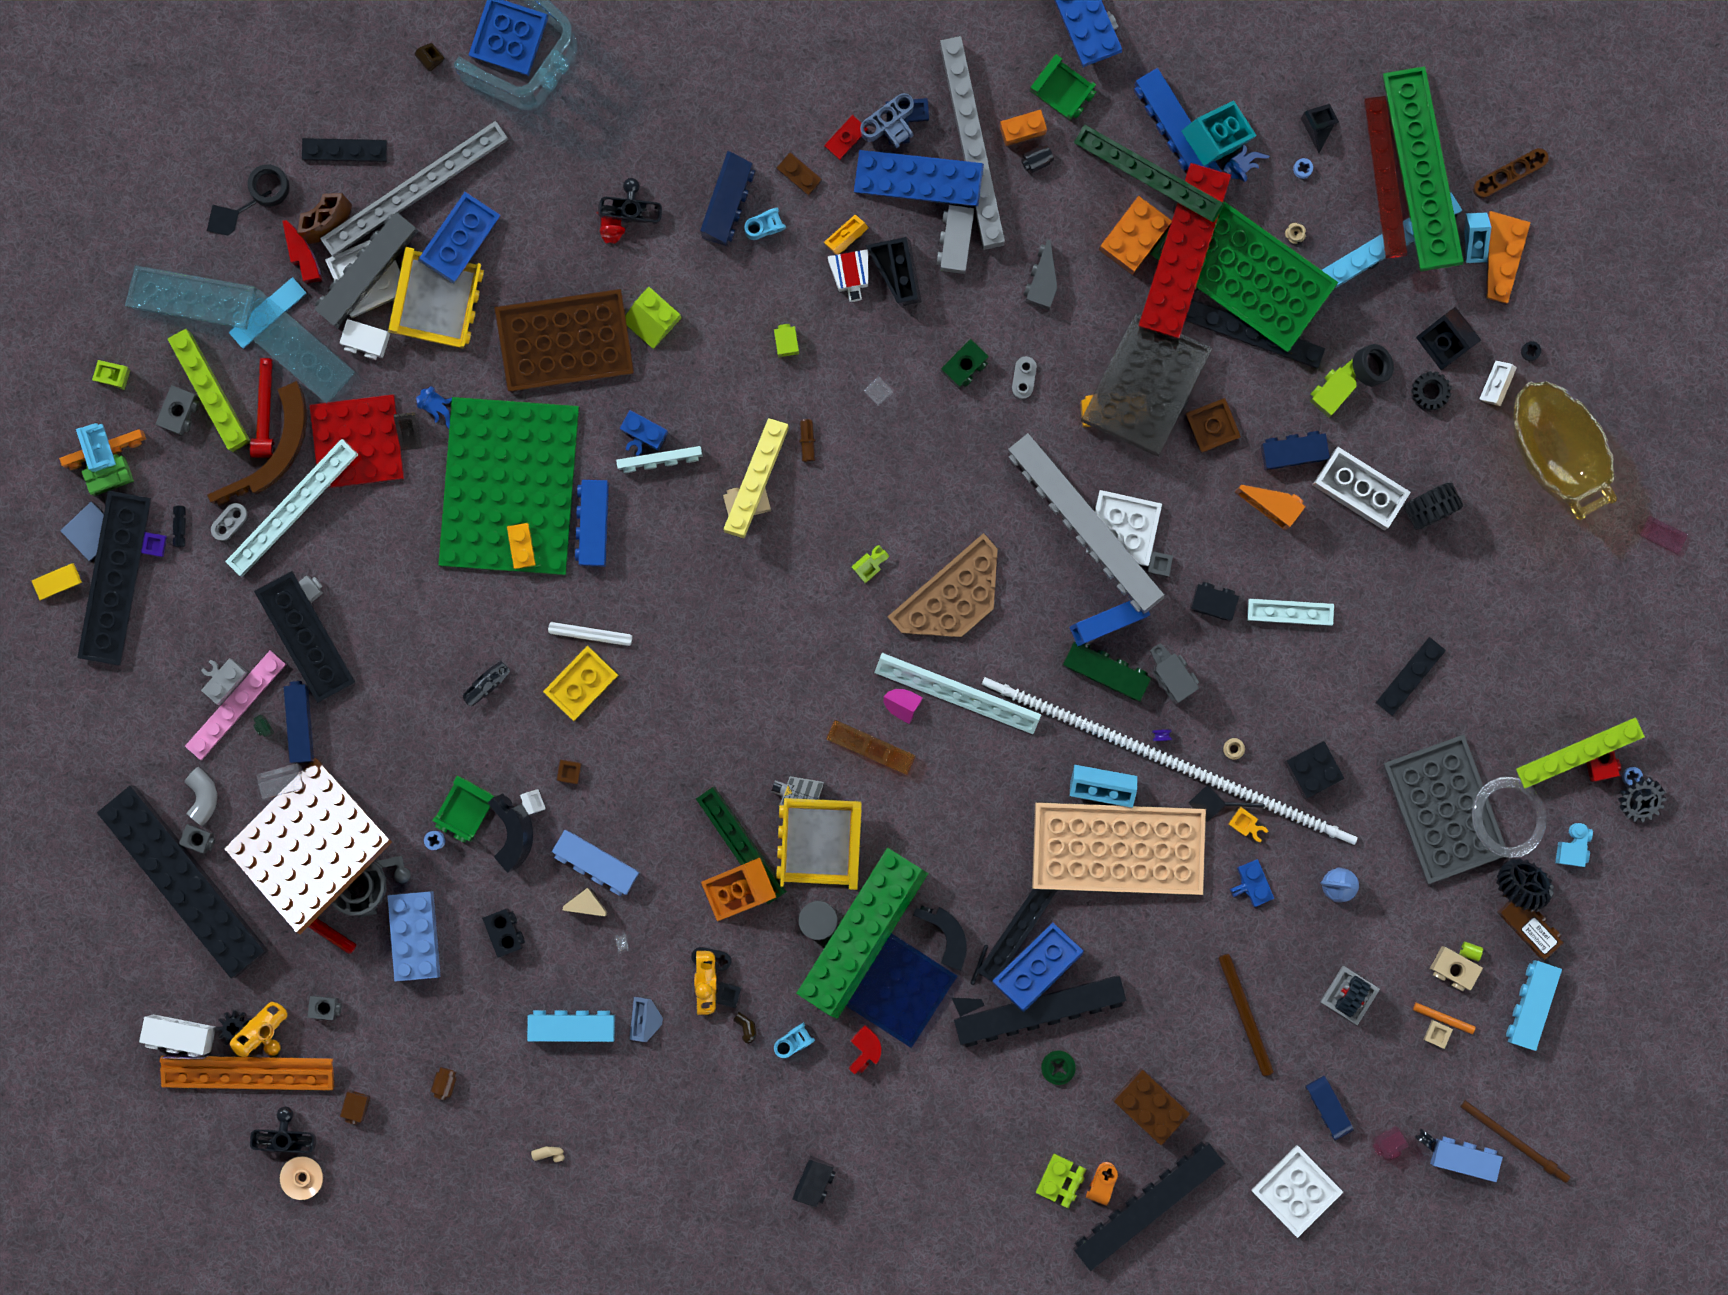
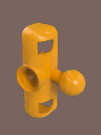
M710 951L696 952L694 986L697 996V1015H709L716 1009L715 955ZM712 961V964L703 963V962ZM712 1002L709 1008L701 1007L703 1003Z
M276 1002L268 1003L230 1041V1046L235 1054L247 1057L253 1049H256L263 1043L264 1052L268 1056L277 1055L281 1049L280 1043L271 1038L274 1035V1030L287 1018L286 1009ZM271 1006H275L279 1010L275 1015L267 1011ZM240 1036H245L249 1039L244 1045L237 1041Z

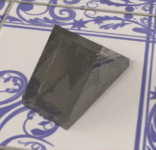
M415 412L394 414L401 450L422 448L419 415Z

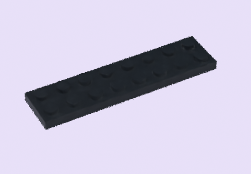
M108 491L77 656L79 659L121 666L151 498Z

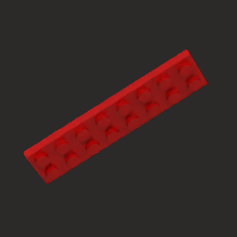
M1190 163L1185 182L1223 203L1231 180V174ZM1177 203L1138 325L1139 327L1180 339L1218 217L1213 223Z

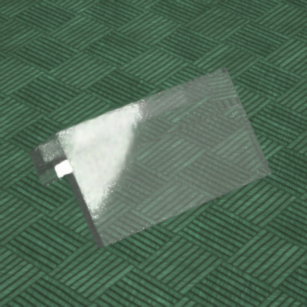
M297 763L257 774L262 800L304 789L301 777L302 766Z

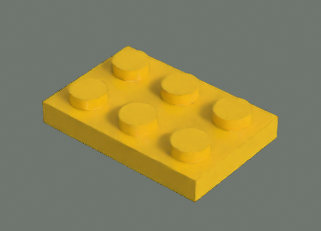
M586 646L543 692L575 721L619 675L589 646Z

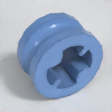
M1306 158L1299 159L1294 165V174L1299 178H1307L1313 171L1312 162ZM1300 163L1304 166L1308 165L1309 168L1306 170L1308 173L1298 171Z
M1636 767L1625 769L1622 774L1623 782L1629 785L1633 784L1632 780L1627 779V775H1630L1629 771L1631 770L1633 774L1638 775V778H1635L1638 782L1640 777L1643 776L1641 770Z

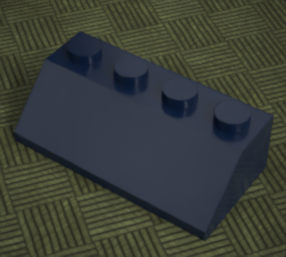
M727 151L700 230L703 239L724 246L727 245L728 241L732 242L735 230L732 228L735 221L739 222L742 210L739 209L741 202H746L749 193L746 187L748 182L752 183L756 170H753V163L730 151Z

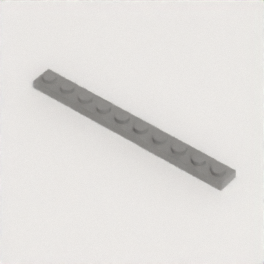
M494 121L320 238L332 257H335L384 224V221L390 214L394 215L396 212L399 214L508 140L507 136L498 123Z

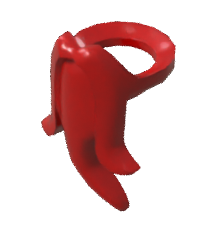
M608 217L601 218L600 234L606 244L609 242L616 244L625 233V228L621 226V220Z

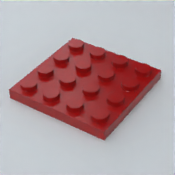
M394 394L310 405L316 465L341 439L345 440L359 454L327 488L404 479Z

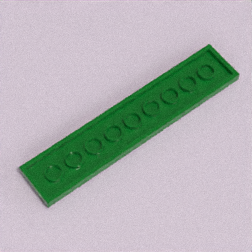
M1424 66L1383 73L1420 272L1463 265L1464 261L1426 68Z

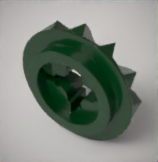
M1058 1050L1052 1051L1044 1057L1041 1070L1048 1082L1055 1085H1063L1073 1078L1076 1066L1071 1055ZM1065 1060L1063 1062L1062 1068L1064 1069L1066 1074L1058 1071L1057 1073L1052 1075L1055 1068L1051 1062L1053 1061L1054 1063L1059 1064L1060 1062Z

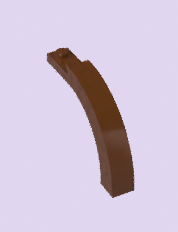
M295 381L277 389L284 410V427L281 440L272 457L255 473L207 494L211 503H217L218 506L230 501L229 497L246 495L249 493L248 489L250 488L257 495L275 484L292 466L302 447L307 426L306 402L299 382Z

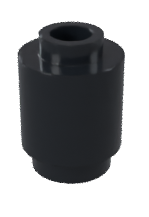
M1041 145L1024 153V159L1021 160L1024 169L1034 173L1050 165V162L1054 161V157L1048 145L1044 147Z

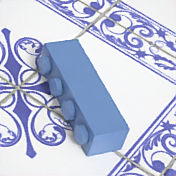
M564 830L552 850L556 854L555 859L564 864L567 861L572 863L574 870L583 875L585 872L593 876L591 880L600 885H603V883L611 886L610 891L619 896L622 893L628 894L640 873L568 830Z

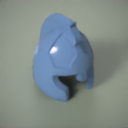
M1341 867L1329 871L1324 876L1323 881L1320 882L1325 895L1334 902L1349 901L1356 896L1359 890V881L1355 874Z

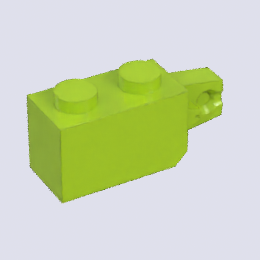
M1353 359L1342 368L1339 367L1336 371L1332 369L1324 378L1327 382L1322 387L1318 385L1310 394L1313 396L1310 402L1328 418L1332 416L1356 388Z

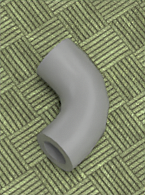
M197 767L184 782L196 795V801L187 814L203 827L216 809L218 795L214 782L200 767Z

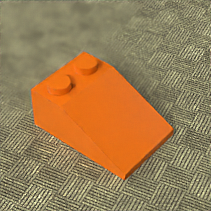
M1246 485L1239 486L1235 491L1237 495L1283 530L1290 528L1306 507L1302 504L1304 501L1295 494L1291 496L1288 493Z
M760 858L701 882L717 921L776 898Z

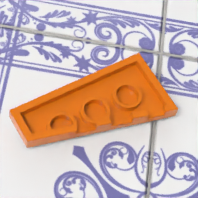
M1489 211L1491 235L1488 252L1487 298L1507 304L1531 222Z

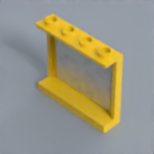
M406 247L388 332L464 348L465 344H469L471 332L468 331L469 323L473 324L475 311H472L473 302L477 303L480 291L476 290L477 282H482L484 270L480 269L481 264L468 263L453 284L418 261L423 252L414 251V248Z
M784 798V805L779 806V818H783V826L778 828V838H782V846H778L777 859H781V866H777L776 879H781L780 886H784V882L849 885L851 890H857L861 802Z

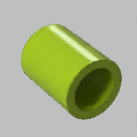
M1464 941L1462 944L1463 950H1460L1459 955L1479 962L1483 948Z

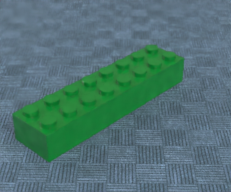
M887 848L796 994L829 1016L838 1019L929 873Z

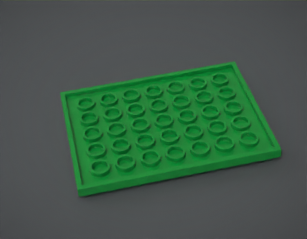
M452 397L439 566L566 575L579 406ZM529 523L536 565L514 569L507 526Z

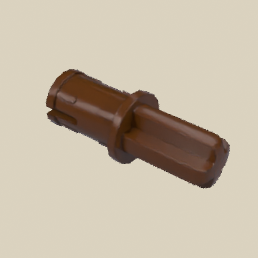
M803 419L800 421L801 440H799L802 446V462L815 461L814 442H816V439H814L813 421L812 419Z

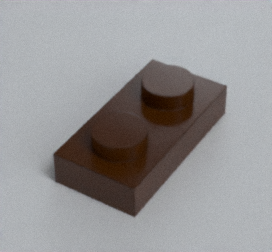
M791 152L776 168L808 196L822 181L817 174Z

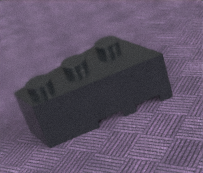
M907 237L865 245L896 302L901 307L921 303L911 241Z

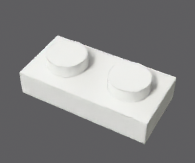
M1495 361L1480 400L1501 406L1517 367L1513 364Z

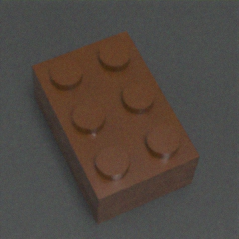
M1141 1068L1112 1099L1160 1145L1190 1115L1187 1110Z

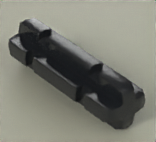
M174 506L173 535H175V538H173V546L185 547L186 518H184V515H186V508L184 506Z

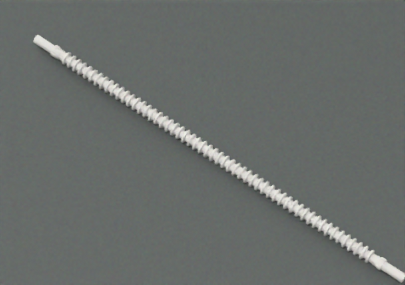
M984 677L981 685L1000 692L1002 696L1011 697L1013 701L1016 699L1018 703L1023 702L1024 706L1028 704L1030 705L1029 708L1035 707L1036 711L1040 709L1041 713L1046 712L1047 716L1051 714L1052 718L1056 716L1058 720L1063 719L1064 723L1067 721L1069 725L1074 724L1075 728L1079 726L1081 730L1086 729L1087 733L1091 731L1092 735L1097 734L1098 738L1102 736L1103 740L1107 738L1109 742L1114 741L1115 745L1119 743L1120 747L1125 746L1126 750L1130 748L1132 752L1137 751L1138 755L1142 753L1143 757L1149 756V760L1154 758L1155 762L1165 763L1166 767L1170 765L1172 766L1171 769L1177 768V772L1181 770L1183 774L1188 773L1189 777L1193 775L1194 779L1200 778L1201 782L1205 780L1206 784L1211 783L1212 787L1216 785L1217 789L1221 787L1223 791L1228 790L1229 794L1232 792L1234 796L1239 795L1240 799L1244 797L1246 798L1245 801L1251 800V803H1264L1268 811L1272 809L1274 813L1279 812L1280 816L1290 817L1291 821L1295 819L1297 823L1302 822L1303 826L1307 824L1308 828L1314 827V831L1319 829L1320 833L1325 832L1332 838L1337 837L1353 845L1357 841L1358 837L1339 830L1337 826L1328 825L1326 821L1321 822L1320 818L1316 820L1315 816L1311 818L1309 814L1304 815L1303 811L1299 813L1298 809L1293 810L1292 806L1288 808L1286 804L1281 805L1280 801L1276 803L1275 799L1269 800V796L1264 798V795H1258L1257 791L1253 793L1252 789L1248 791L1246 790L1247 787L1241 788V784L1237 786L1235 782L1230 783L1229 779L1225 781L1224 777L1218 778L1217 774L1213 776L1212 772L1207 773L1206 769L1202 771L1201 767L1197 769L1195 765L1190 766L1189 762L1179 761L1178 757L1174 759L1172 755L1167 756L1166 752L1162 754L1161 750L1156 751L1155 747L1151 749L1150 745L1146 747L1144 743L1139 744L1138 740L1128 739L1127 735L1123 737L1121 733L1116 734L1115 730L1111 732L1110 728L1104 729V725L1099 727V724H1093L1092 720L1088 722L1087 718L1083 720L1081 719L1082 716L1076 717V713L1072 715L1070 711L1065 712L1064 708L1060 710L1059 706L1053 707V703L1048 705L1047 701L1042 702L1041 698L1037 700L1036 696L1032 698L1030 694L1025 695L1024 691L1021 693L1019 689L1014 690L1007 684L1002 685Z

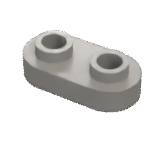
M1021 357L1015 365L1012 392L1019 399H1026L1033 392L1037 366L1031 357ZM1025 363L1030 366V369L1027 371L1022 368V365ZM1024 384L1027 389L1020 391L1019 385Z
M238 503L229 505L212 524L211 533L213 537L220 541L229 540L247 520V509ZM235 511H240L241 515L239 518H234L233 514ZM226 527V533L220 534V528Z

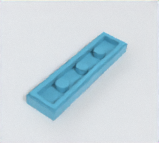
M292 277L235 326L229 334L244 349L307 293Z

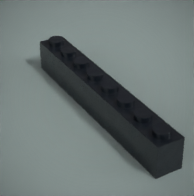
M1117 975L1041 995L1024 1012L1014 1003L955 1018L954 1023L960 1045L965 1044V1047L977 1045L978 1040L986 1039V1042L997 1040L1000 1034L1006 1033L1007 1036L1019 1034V1029L1035 1030L1040 1028L1039 1024L1048 1022V1025L1060 1023V1019L1064 1017L1072 1020L1080 1018L1083 1012L1089 1011V1014L1102 1012V1007L1118 1008L1123 1006L1122 1002L1127 1000L1121 978Z
M1203 1142L1198 1143L1193 1147L1192 1150L1194 1152L1190 1156L1184 1155L1175 1162L1177 1165L1171 1171L1169 1168L1164 1170L1159 1175L1160 1180L1154 1184L1152 1182L1148 1183L1142 1188L1143 1193L1141 1195L1130 1197L1125 1202L1126 1207L1121 1211L1119 1209L1114 1210L1109 1214V1220L1106 1223H1098L1091 1229L1093 1232L1087 1238L1082 1236L1074 1243L1076 1245L1073 1248L1075 1253L1090 1271L1225 1164L1208 1142L1205 1144Z

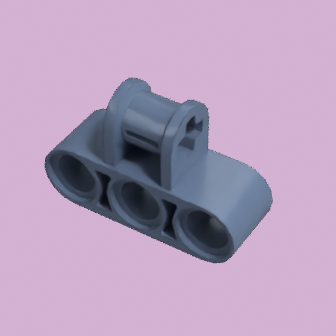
M906 93L900 94L865 119L861 124L862 138L865 141L873 142L885 134L893 146L898 148L899 144L905 139L913 137L914 134L904 121L913 112L914 103L912 97ZM901 101H907L910 106L907 109H901L898 104ZM889 113L893 116V119L885 122L881 119L883 114ZM867 126H873L876 129L875 133L870 135L866 134L864 130Z

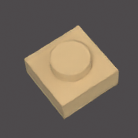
M1432 1020L1423 1040L1445 1049L1453 1029Z

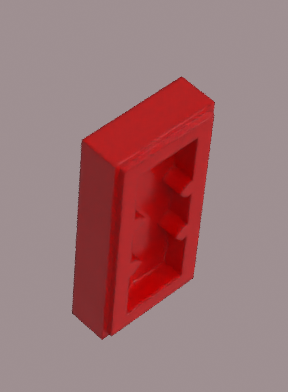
M852 115L824 147L840 161L862 137V123Z

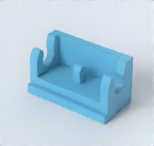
M95 423L76 429L89 470L96 472L116 465L103 424L98 425Z

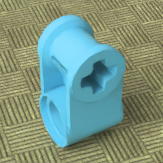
M773 208L748 219L744 227L746 237L750 240H757L786 229L785 224H782L779 217V209ZM751 225H757L760 230L753 234L749 232L748 228Z
M803 1022L778 1039L774 1044V1051L778 1057L787 1058L813 1043L815 1039L811 1038ZM799 1032H800V1033L802 1034V1036L804 1037V1039H805L804 1041L802 1040V1038H801L800 1035L798 1034ZM781 1042L789 1044L790 1049L788 1053L781 1054L778 1052L777 1047Z

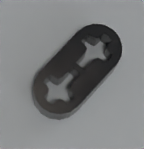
M706 947L696 948L691 955L695 965V954L697 951H710L715 955V958H720L721 955H724L725 960H728V964L719 967V963L715 962V969L719 971L727 970L732 963L731 956L728 953ZM706 961L703 963L712 964V961Z

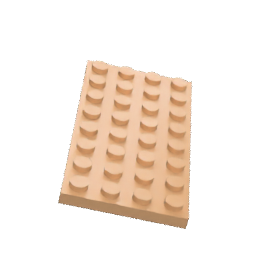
M1035 803L1032 889L1203 895L1206 809L1137 806L1131 808L1110 805Z

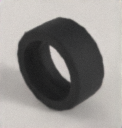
M263 164L256 167L250 173L248 190L258 204L266 207L276 206L287 198L289 181L279 167L272 164ZM264 174H274L280 179V191L273 197L261 196L256 189L257 180Z
M1371 344L1354 354L1353 370L1360 382L1366 386L1374 387L1388 381L1392 377L1394 363L1387 349L1378 344ZM1368 354L1377 361L1379 376L1373 374L1367 364Z

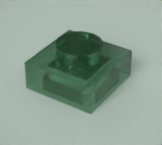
M260 714L253 718L256 723L253 726L260 736L269 737L275 733L264 715Z

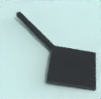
M269 190V191H267L266 193L262 194L261 196L266 197V196H268L269 194H271L272 191ZM252 200L238 210L212 205L207 231L229 236L235 231L238 214L257 202Z
M1208 785L1189 802L1194 809H1206V822L1224 806L1265 807L1264 803L1224 802Z
M984 945L971 980V985L975 984L978 976L977 971L983 963L988 945ZM951 997L960 1017L985 1006L982 998Z

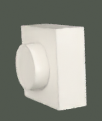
M538 789L520 795L522 805L529 815L545 810Z

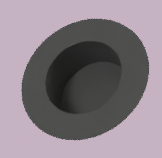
M824 901L808 903L799 915L800 929L807 937L814 940L829 937L837 926V914L834 908Z

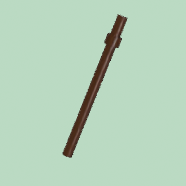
M1463 1101L1460 1106L1462 1109L1544 1167L1543 1170L1545 1172L1555 1175L1564 1183L1569 1181L1571 1176L1558 1168V1164L1551 1159L1547 1160L1469 1102Z

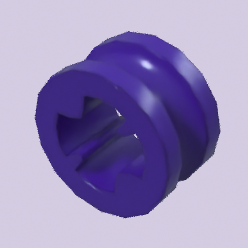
M1171 729L1153 730L1152 733L1155 734L1153 741L1172 740V737L1169 736L1172 732Z

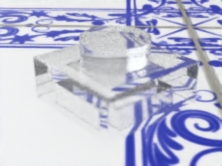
M878 376L864 390V393L879 407L893 393V390Z

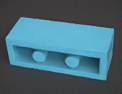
M1074 765L1070 781V796L1133 808L1137 792V776Z

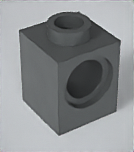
M186 824L179 844L200 853H207L208 850H212L215 844L214 833L192 824ZM198 833L203 836V843L199 846L194 841Z
M312 995L309 999L307 1018L335 1020L341 1014L342 1004L338 1003V998ZM323 1002H327L330 1005L328 1014L323 1013L320 1009Z

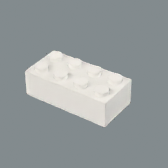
M1339 447L1333 451L1330 459L1312 485L1383 530L1389 528L1411 493Z

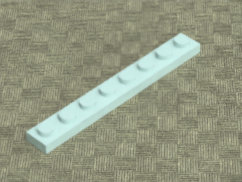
M341 439L225 562L239 576L243 577L359 454L345 440Z
M884 653L881 654L874 672L1031 734H1034L1041 716L1039 713Z

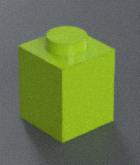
M790 324L779 325L778 329H774L778 357L799 354L795 326L791 327Z

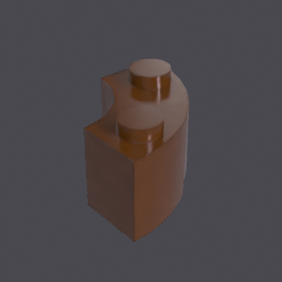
M343 193L322 194L321 200L315 208L308 212L300 213L297 233L307 244L321 242L320 238L348 219L352 208L351 202Z

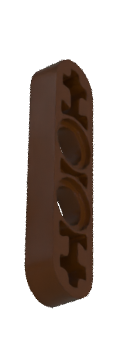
M1541 148L1534 149L1480 178L1473 186L1474 194L1479 198H1486L1539 170L1547 164L1549 159L1548 153ZM1536 153L1538 156L1542 155V163L1540 164L1539 161H1536L1531 165L1533 167L1531 169L1528 161L1533 160L1536 157ZM1515 164H1523L1525 172L1523 174L1516 173L1514 170ZM1498 173L1506 175L1507 181L1505 184H1499L1496 181ZM1492 181L1493 185L1486 189L1487 193L1478 191L1479 183L1486 185Z

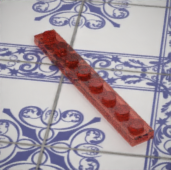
M1386 96L1364 98L1385 259L1407 256Z

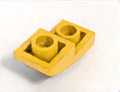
M74 563L38 577L32 580L39 600L74 587L82 583Z

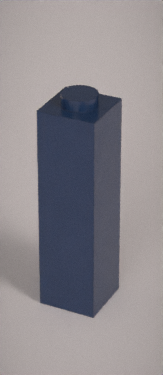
M302 681L289 682L290 686H284L290 763L311 762L314 759L309 690L307 685H302Z

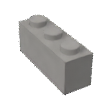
M949 205L948 211L944 210L942 223H946V231H941L939 243L944 244L943 252H938L937 265H941L940 271L965 274L974 208Z

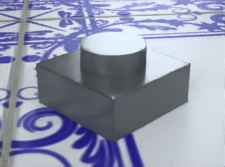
M1152 551L1147 573L1169 577L1173 555Z

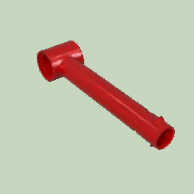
M260 358L256 438H252L250 441V456L252 458H271L273 455L272 445H274V439H269L273 359Z

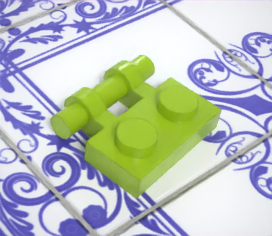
M1053 1153L1036 1189V1193L1054 1202L1058 1195H1062L1064 1199L1061 1205L1069 1208L1071 1202L1075 1201L1077 1196L1075 1193L1080 1183H1083L1085 1179L1083 1176L1087 1169L1079 1165L1076 1173L1070 1171L1073 1162ZM1066 1177L1072 1179L1068 1190L1062 1188Z

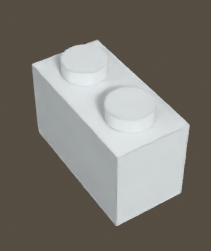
M347 319L340 344L345 347L344 350L354 354L357 351L364 352V357L376 360L377 357L383 358L390 333Z

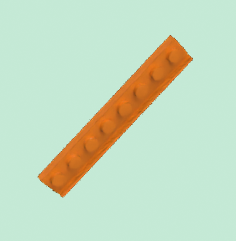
M164 1056L160 1058L161 1087L286 1090L334 1089L333 1059L212 1056H207L203 1059L162 1058Z

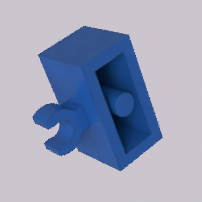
M629 410L620 427L621 432L634 438L633 441L627 444L626 451L629 452L632 446H637L636 456L642 454L643 443L659 451L668 435L666 429Z

